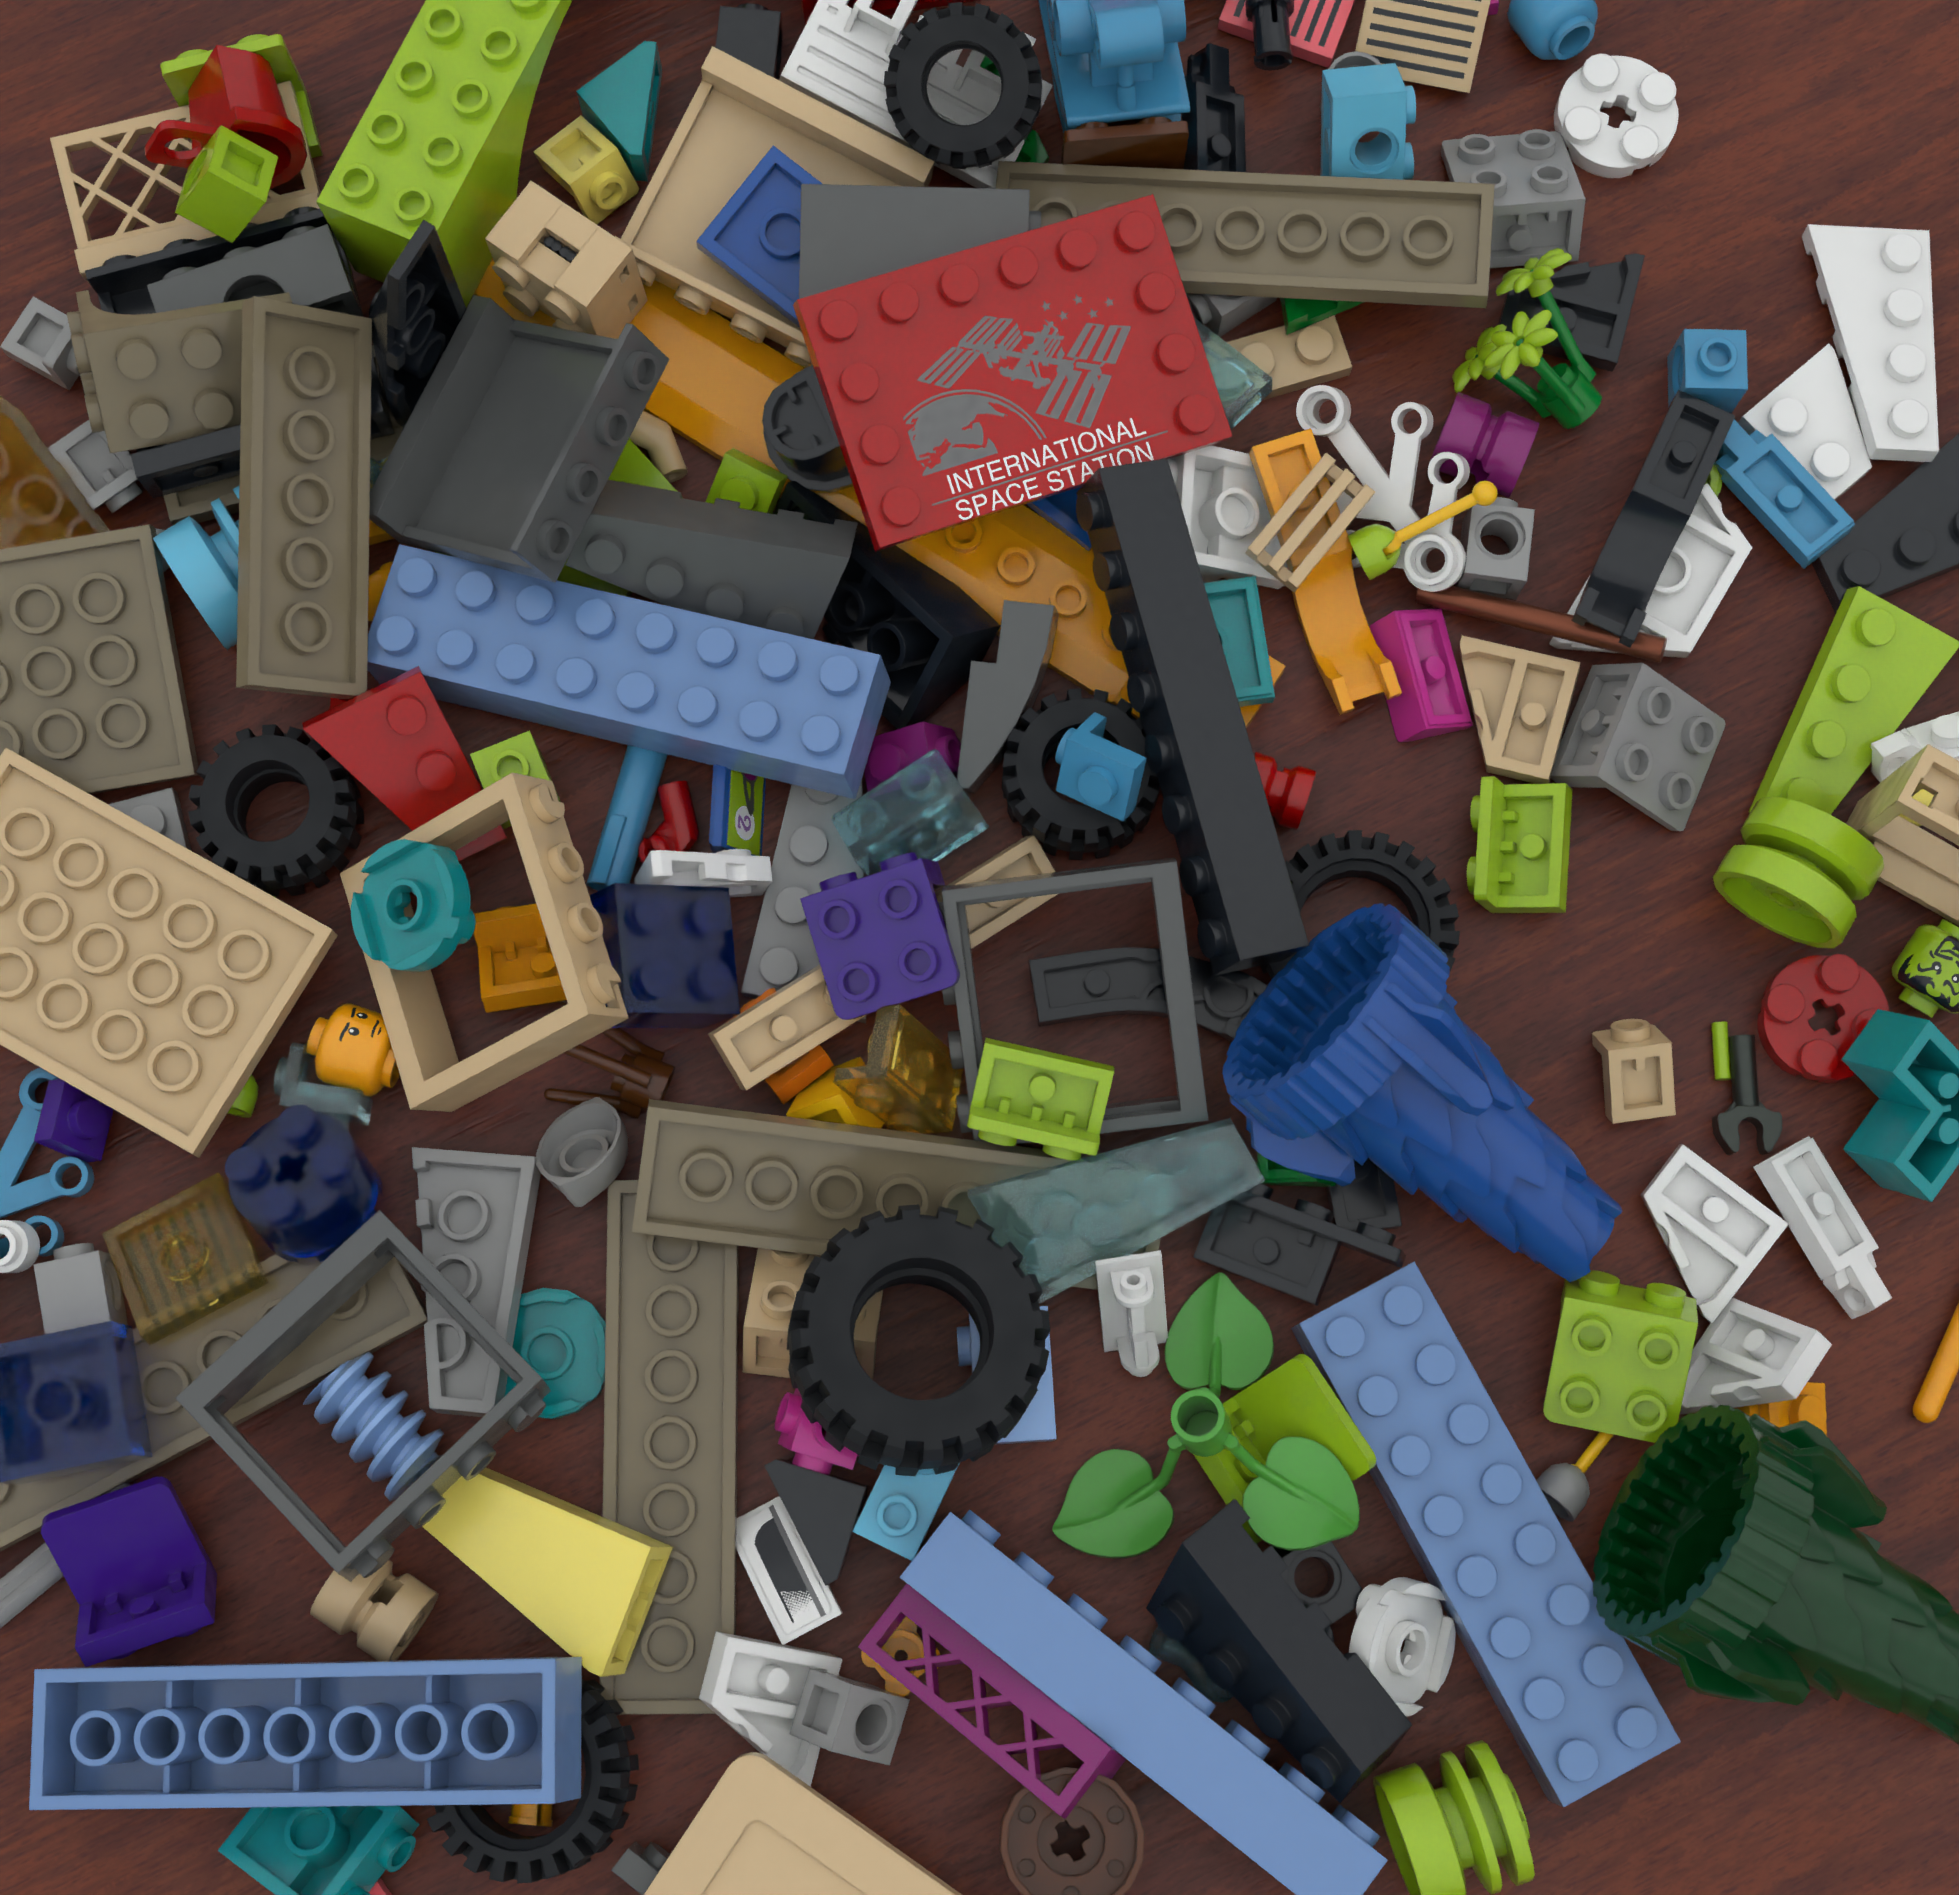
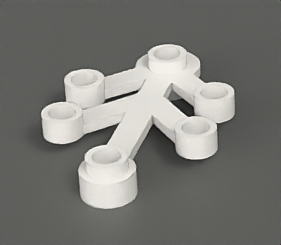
M1316 385L1308 388L1300 396L1296 407V416L1300 426L1304 430L1311 428L1313 435L1328 436L1362 485L1366 484L1375 491L1373 497L1356 518L1387 521L1391 523L1396 531L1420 520V517L1412 508L1421 440L1426 438L1433 428L1434 421L1431 411L1426 406L1415 402L1403 403L1395 409L1391 418L1395 440L1390 474L1388 475L1350 423L1351 404L1345 393L1327 385ZM1331 400L1336 405L1337 413L1331 422L1325 424L1319 417V409L1324 402ZM1417 410L1420 413L1422 423L1416 432L1409 434L1404 429L1403 419L1409 411ZM1441 452L1431 459L1427 474L1430 482L1433 484L1428 515L1455 502L1458 489L1463 487L1468 481L1470 467L1467 460L1460 454ZM1452 459L1457 464L1458 474L1454 481L1446 484L1441 480L1439 470L1446 460ZM1345 492L1336 500L1340 514L1353 500ZM1454 516L1404 541L1405 544H1401L1400 556L1393 567L1404 569L1408 580L1421 590L1430 592L1446 590L1453 586L1464 572L1466 563L1465 550L1460 540L1451 533ZM1346 530L1348 535L1355 532L1354 530ZM1435 548L1440 549L1445 556L1444 566L1438 572H1432L1426 564L1428 553ZM1357 557L1352 560L1353 568L1361 566Z

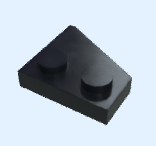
M1629 254L1625 255L1621 262L1593 267L1589 266V262L1568 265L1554 272L1555 274L1550 277L1554 285L1550 291L1583 358L1592 367L1613 372L1618 363L1645 255ZM1527 288L1517 294L1514 289L1507 292L1498 325L1504 324L1507 326L1505 331L1513 333L1512 321L1518 312H1525L1530 320L1534 315L1544 310L1538 297L1532 298ZM1550 321L1545 328L1553 329ZM1558 337L1554 341L1541 346L1543 354L1569 360Z

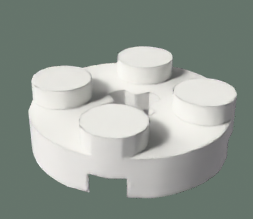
M1601 53L1592 55L1580 69L1568 78L1554 110L1555 131L1561 133L1565 145L1569 148L1568 153L1571 160L1581 169L1606 178L1631 176L1634 170L1644 168L1648 164L1652 166L1659 161L1666 152L1678 124L1679 114L1675 100L1677 90L1675 82L1669 75L1658 72L1651 65L1635 58L1609 56ZM1618 106L1625 110V113L1630 116L1631 121L1623 120L1619 128H1614L1608 125L1609 115L1600 111L1604 107Z
M1398 1577L1389 1580L1382 1586L1369 1584L1359 1594L1356 1603L1357 1619L1351 1635L1349 1653H1356L1407 1717L1414 1715L1423 1708L1414 1703L1422 1697L1426 1690L1437 1693L1444 1683L1453 1659L1456 1631L1454 1619L1443 1615L1439 1600H1446L1439 1588L1411 1578ZM1405 1639L1403 1651L1400 1652L1402 1643Z

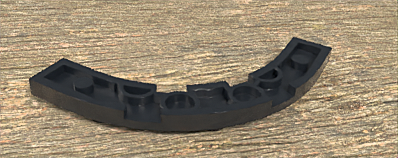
M1122 947L1100 949L1029 960L1039 1026L1126 1014L1168 1018L1159 948ZM1189 956L1197 1026L1232 1042L1242 1020L1248 1015L1251 1006L1268 985L1239 970L1214 976L1210 962ZM1369 1158L1362 1166L1354 1160L1356 1178L1351 1184L1342 1187L1336 1183L1334 1187H1326L1329 1208L1334 1212L1332 1224L1353 1232L1356 1231L1359 1222L1383 1230L1396 1229L1402 1226L1394 1180Z

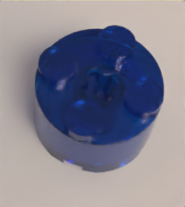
M306 1105L291 1106L284 1110L278 1118L260 1127L245 1141L241 1148L236 1149L228 1156L225 1163V1173L229 1178V1191L235 1207L266 1245L276 1255L287 1261L298 1262L296 1258L316 1257L319 1262L326 1260L377 1213L374 1208L378 1191L382 1194V1181L379 1173L344 1125L327 1114L314 1112Z

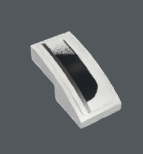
M780 1496L737 1518L736 1550L782 1645L843 1613L829 1584L825 1586Z

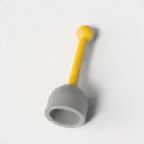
M1599 1432L1575 1464L1559 1463L1551 1465L1536 1480L1556 1515L1573 1522L1586 1506L1590 1490L1584 1473L1614 1436L1613 1434Z

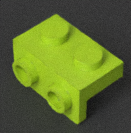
M1495 776L1481 777L1480 795H1475L1471 802V825L1473 831L1478 834L1476 856L1470 857L1467 865V886L1469 892L1474 894L1475 901L1489 912L1566 913L1573 791L1567 783L1504 785Z
M985 1038L969 1109L967 1127L979 1130L978 1137L980 1139L997 1145L1015 1146L1017 1139L1043 1144L1042 1151L1060 1159L1080 1160L1082 1153L1096 1156L1100 1144L1101 1126L1113 1080L1114 1066Z

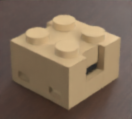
M533 181L528 183L485 238L495 262L492 268L501 278L505 287L503 291L505 298L515 308L532 317L536 311L541 310L556 321L552 327L618 339L626 323L630 324L647 302V296L633 249Z

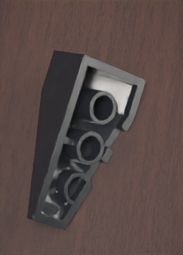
M425 220L422 221L388 272L382 287L375 294L369 308L368 318L372 319V341L386 400L397 424L405 427L466 311L465 303L434 225Z
M797 481L788 482L773 514L777 515L778 509L804 513V519L834 524L835 519L858 523L849 561L824 614L828 622L822 628L831 644H841L844 647L881 655L891 681L881 715L896 729L923 722L969 680L971 661L982 662L1001 625L959 586L896 545L875 551L867 526Z

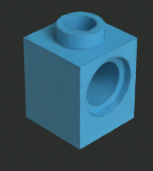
M1684 329L1667 356L1668 408L1677 391L1680 390L1732 413L1748 390L1746 330Z

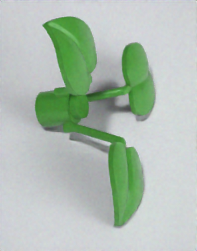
M1219 1272L1213 1275L1189 1297L1177 1314L1166 1339L1165 1362L1167 1369L1178 1386L1190 1391L1182 1394L1172 1407L1171 1423L1176 1435L1168 1439L1169 1450L1160 1474L1154 1479L1149 1463L1139 1454L1128 1450L1112 1449L1103 1451L1085 1462L1071 1481L1062 1509L1052 1528L1058 1539L1074 1549L1088 1555L1115 1559L1135 1557L1156 1547L1166 1537L1174 1522V1510L1167 1498L1159 1491L1170 1483L1181 1451L1184 1449L1197 1456L1209 1457L1218 1454L1225 1448L1248 1470L1258 1476L1245 1490L1243 1509L1250 1517L1247 1520L1250 1528L1261 1540L1269 1545L1289 1551L1306 1550L1350 1536L1359 1527L1360 1510L1354 1485L1341 1462L1326 1447L1314 1440L1303 1437H1285L1278 1440L1272 1446L1266 1460V1465H1263L1232 1435L1231 1421L1219 1399L1221 1386L1231 1390H1243L1261 1379L1270 1367L1273 1359L1274 1341L1269 1324L1262 1313L1235 1287L1224 1273Z

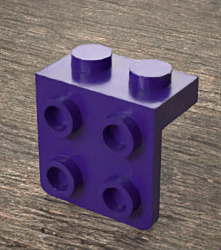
M916 852L898 855L880 862L881 872L860 879L857 878L856 872L838 875L820 882L821 892L800 898L831 1002L839 1018L852 1020L951 988L958 983L960 972L934 891L945 886L938 862L924 858L918 859Z
M153 1477L51 1512L43 1518L41 1535L80 1606L75 1649L85 1667L109 1659L125 1658L143 1647L172 1637H185L197 1632L204 1626L215 1623L217 1573L172 1483L167 1478Z

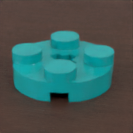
M401 839L385 844L366 861L361 872L369 873L364 882L363 892H353L351 920L360 947L371 959L384 962L388 968L423 972L442 964L452 955L458 944H464L471 938L475 930L476 921L475 915L470 909V888L466 874L452 849ZM412 891L417 897V909L413 917H405L404 908L411 903L410 892Z

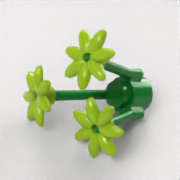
M1552 249L1544 254L1540 260L1537 257L1529 258L1525 262V268L1514 269L1504 274L1502 282L1496 289L1497 296L1513 289L1517 294L1527 288L1532 298L1538 297L1544 310L1534 315L1530 320L1525 312H1518L1512 321L1513 333L1505 331L1507 326L1504 324L1497 325L1494 328H1486L1478 339L1477 347H1471L1466 350L1465 359L1467 361L1460 364L1454 371L1452 379L1455 383L1454 390L1456 393L1461 392L1471 378L1475 381L1480 375L1487 380L1494 377L1530 403L1542 418L1552 415L1565 429L1580 425L1597 410L1602 396L1591 383L1596 372L1583 358L1550 291L1554 287L1550 279L1555 274L1553 269L1572 259L1571 254L1565 253L1563 249ZM1549 321L1553 329L1545 328ZM1558 337L1571 366L1569 367L1566 363H1560L1551 367L1542 357L1543 349L1541 346L1554 341ZM1520 363L1524 366L1532 367L1539 374L1541 379L1537 384V389L1540 392H1537L1514 375Z

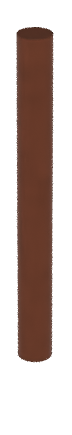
M1451 586L1446 590L1438 592L1424 591L1419 588L1417 590L1416 603L1657 663L1661 662L1666 648L1667 638L1638 632L1634 643L1629 648L1618 643L1620 637L1588 622H1585L1584 626L1573 622L1572 618L1574 615L1456 586Z

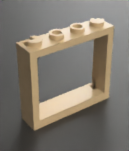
M1927 744L1857 802L1846 824L1869 840L1882 855L1884 869L1878 881L1959 926V849L1898 816L1903 814L1959 846V761ZM1921 789L1934 795L1929 806L1913 799L1912 796Z
M510 773L397 839H407L449 847L456 851L510 820L568 1002L567 1005L459 1062L431 969L423 972L396 970L388 968L382 961L371 959L364 953L410 1110L453 1112L629 1019L618 986L621 980L618 973L612 967L602 936L603 923L592 905L583 877L584 864L578 851L573 846L564 818V803L559 802L553 781ZM370 856L340 873L350 909L353 892H363L364 882L369 873L361 871ZM411 903L404 908L405 917L414 916Z

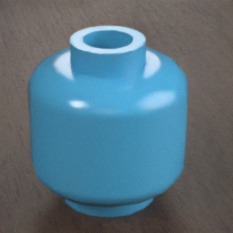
M1510 0L1507 16L1510 27L1532 54L1541 60H1566L1579 54L1592 40L1598 18V8L1595 0Z

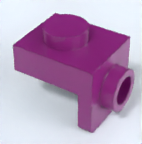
M923 721L874 736L864 770L869 802L886 804L933 789L949 792L959 790L956 788L961 743L956 737L955 731L951 728Z

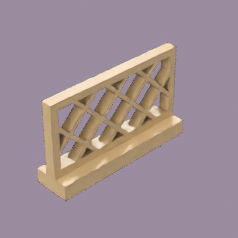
M291 81L278 83L277 86L288 119L301 129L306 143L307 158L301 170L305 189L282 195L269 189L266 203L249 223L259 225L284 218L288 212L300 207H315L319 209L316 201L321 193L294 86ZM189 105L50 138L78 248L74 252L79 272L88 283L85 270L100 267L106 260L120 255L138 257L163 250L167 244L176 240L194 239L198 241L217 236L180 215H177L174 221L161 224L143 215L144 210L160 185L180 196L182 187L165 178L172 166L158 164L155 170H152L128 156L139 136L153 133L160 122L165 120L190 122ZM189 138L174 139L171 141L168 149L174 151H182L184 149L188 151L192 150V143L188 141ZM121 140L117 148L108 144ZM95 146L109 154L111 158L93 185L74 173L69 152ZM123 163L149 178L132 207L105 192ZM78 186L89 192L83 203ZM100 199L126 214L114 235L91 240L87 220ZM137 222L146 226L145 228L133 230Z

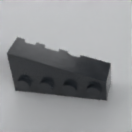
M1233 1499L1182 1542L1146 1609L1155 1617L1163 1633L1169 1638L1179 1641L1203 1665L1210 1680L1218 1687L1228 1690L1252 1715L1258 1728L1267 1736L1276 1739L1302 1765L1305 1774L1314 1784L1326 1789L1341 1803L1392 1754L1412 1724L1356 1653H1345L1343 1655L1334 1644V1635L1330 1627L1332 1621L1316 1601L1309 1605L1303 1604L1281 1576L1289 1567L1272 1545L1263 1552L1242 1526L1250 1517L1237 1500Z

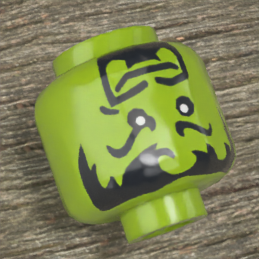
M1942 919L1938 927L1928 924L1919 926L1892 967L1894 979L1905 987L1898 998L1930 1018H1933L1939 1008L1951 1014L1959 1013V927Z

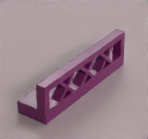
M909 1584L903 1587L858 1646V1648L1064 1819L1067 1818L1099 1774L1112 1779L1126 1760L1125 1757ZM907 1616L922 1629L924 1658L897 1661L882 1647ZM935 1640L951 1652V1654L936 1656ZM964 1663L972 1670L974 1699L947 1703L939 1695L937 1667ZM925 1669L926 1684L910 1671ZM985 1681L1002 1695L986 1697ZM1015 1705L1023 1712L1025 1742L998 1745L990 1738L987 1709ZM975 1711L977 1727L965 1718L961 1712ZM1036 1723L1054 1738L1037 1740ZM1066 1747L1084 1763L1060 1795H1058L1041 1781L1039 1751ZM1027 1753L1028 1769L1011 1755Z

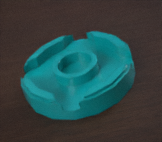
M540 1288L523 1293L520 1298L513 1348L543 1378L551 1390L542 1399L546 1403V1407L538 1418L558 1419L578 1413L599 1397L605 1386L606 1321L592 1303L568 1290ZM509 1376L507 1377L505 1395L517 1385Z

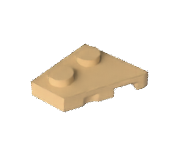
M1462 635L1459 644L1460 656L1486 772L1534 784H1548L1578 679L1580 662Z

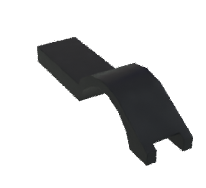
M1677 391L1628 498L1594 565L1572 618L1573 622L1584 626L1585 622L1591 623L1619 636L1618 643L1629 648L1632 646L1647 614L1645 611L1652 592L1681 532L1693 512L1735 415L1685 392Z

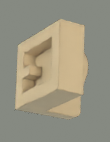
M1623 1019L1613 1022L1609 1030L1592 1033L1593 1046L1602 1055L1605 1114L1612 1124L1676 1115L1672 1042L1655 1025L1642 1019Z

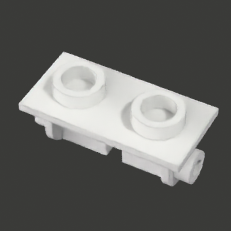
M1161 1250L1095 1261L1104 1352L1118 1350L1122 1366L1136 1377L1149 1375L1158 1365L1160 1356L1157 1344L1166 1343L1168 1338Z

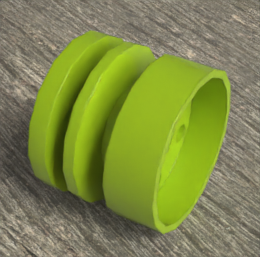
M1483 1740L1468 1744L1465 1747V1758L1470 1778L1467 1777L1454 1753L1448 1751L1440 1754L1439 1763L1443 1787L1437 1789L1433 1788L1424 1771L1416 1763L1374 1776L1373 1785L1384 1828L1410 1895H1467L1463 1870L1471 1867L1480 1883L1491 1895L1501 1892L1502 1879L1497 1858L1500 1859L1507 1875L1516 1886L1533 1881L1534 1865L1528 1842L1530 1834L1522 1805L1508 1775L1503 1773L1490 1747Z

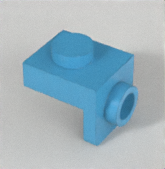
M1094 712L1077 729H1068L1058 745L1055 761L1061 767L1056 791L1124 822L1136 808L1147 758L1104 739L1103 735L1107 717Z

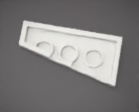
M1808 224L1801 237L1807 255L1813 256L1819 275L1816 280V286L1822 304L1828 305L1835 328L1832 336L1838 357L1844 358L1850 376L1851 384L1848 390L1869 459L1932 462L1939 452L1929 230Z

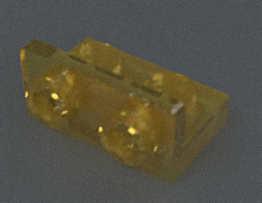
M900 1004L880 1007L877 1010L873 1034L868 1040L867 1065L837 1068L833 1083L854 1099L856 1106L872 1113L889 1130L920 1134L952 1131L957 1107L956 1095H959L963 1068L953 1070L949 1047Z

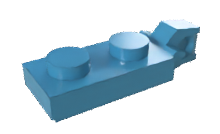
M1735 419L1733 420L1716 458L1717 461L1714 463L1718 472L1722 475L1721 480L1801 567L1805 569L1848 535L1855 526L1854 520L1772 433L1766 437L1758 430H1755L1749 435Z

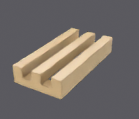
M1327 453L1319 460L1245 552L1246 555L1293 592L1303 583L1375 493L1368 485L1365 484L1363 487L1355 481V475L1348 469L1343 471L1335 465L1336 460ZM1325 476L1333 483L1332 486L1274 557L1265 551V548ZM1345 492L1353 500L1297 569L1291 572L1284 564L1341 494Z

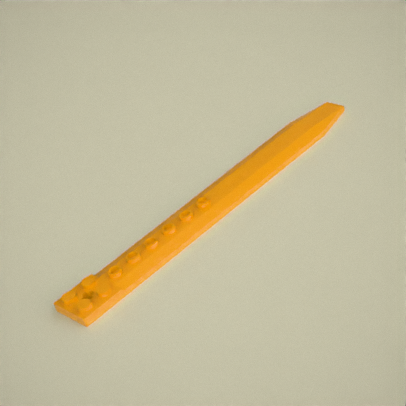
M492 258L473 295L491 298L514 320L552 327L556 321L541 310L536 311L531 317L519 311L503 295L505 287L501 278L492 268L495 264ZM654 280L650 287L643 285L647 302L630 324H633L669 358L643 411L667 422L674 432L722 461L727 451L735 448L779 471L768 455L763 434L762 419L764 405L775 388L805 368L791 361L767 344L754 342L738 334L730 328V321L709 309L707 315H703L685 307L674 299L676 291ZM789 479L786 480V482H785V484H784V487H783V489H782V492H781L779 498H781V495H782V493H783V491H784V489H785L787 483H788V482H791V480H789ZM854 487L831 493L811 490L867 526ZM1024 505L896 545L959 586L1000 625L1004 600L1055 605L1059 617L1048 667L1093 696L1095 689L1109 692L1107 702L1117 706L1121 698L1130 703L1127 692L1129 676L1122 651L1116 649L1111 638L1110 621L1112 616L1105 592L1100 590L1095 582L1092 548L1089 551L1042 516ZM1000 629L998 630V632H997V634H996V635H998L999 637H1000ZM1269 656L1274 687L1286 666ZM1262 704L1240 707L1246 729ZM1132 708L1131 715L1138 719L1140 717L1139 712Z

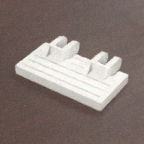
M818 0L780 75L779 81L916 151L902 137L895 127L892 116L888 112L885 100L887 99L886 87L884 86L885 71H888L890 51L893 45H898L903 37L901 33L918 0H900L892 19L871 9L875 0H857L853 9L847 6L849 0ZM920 15L918 21L921 20L924 16ZM1026 34L1033 47L1036 38ZM960 49L944 55L932 67L927 81V94L932 108L941 118L956 125H971L982 121L995 109L1001 94V78L980 67L985 55L975 50L971 51L964 67L956 64L963 50ZM1042 80L1043 89L1040 110L1053 86ZM1022 140L1015 148V151L1006 158L1002 157L992 162V165L982 168L977 166L967 167L966 169H954L951 166L939 165L937 163L934 166L976 188L995 189L998 161L1015 162L1025 141Z

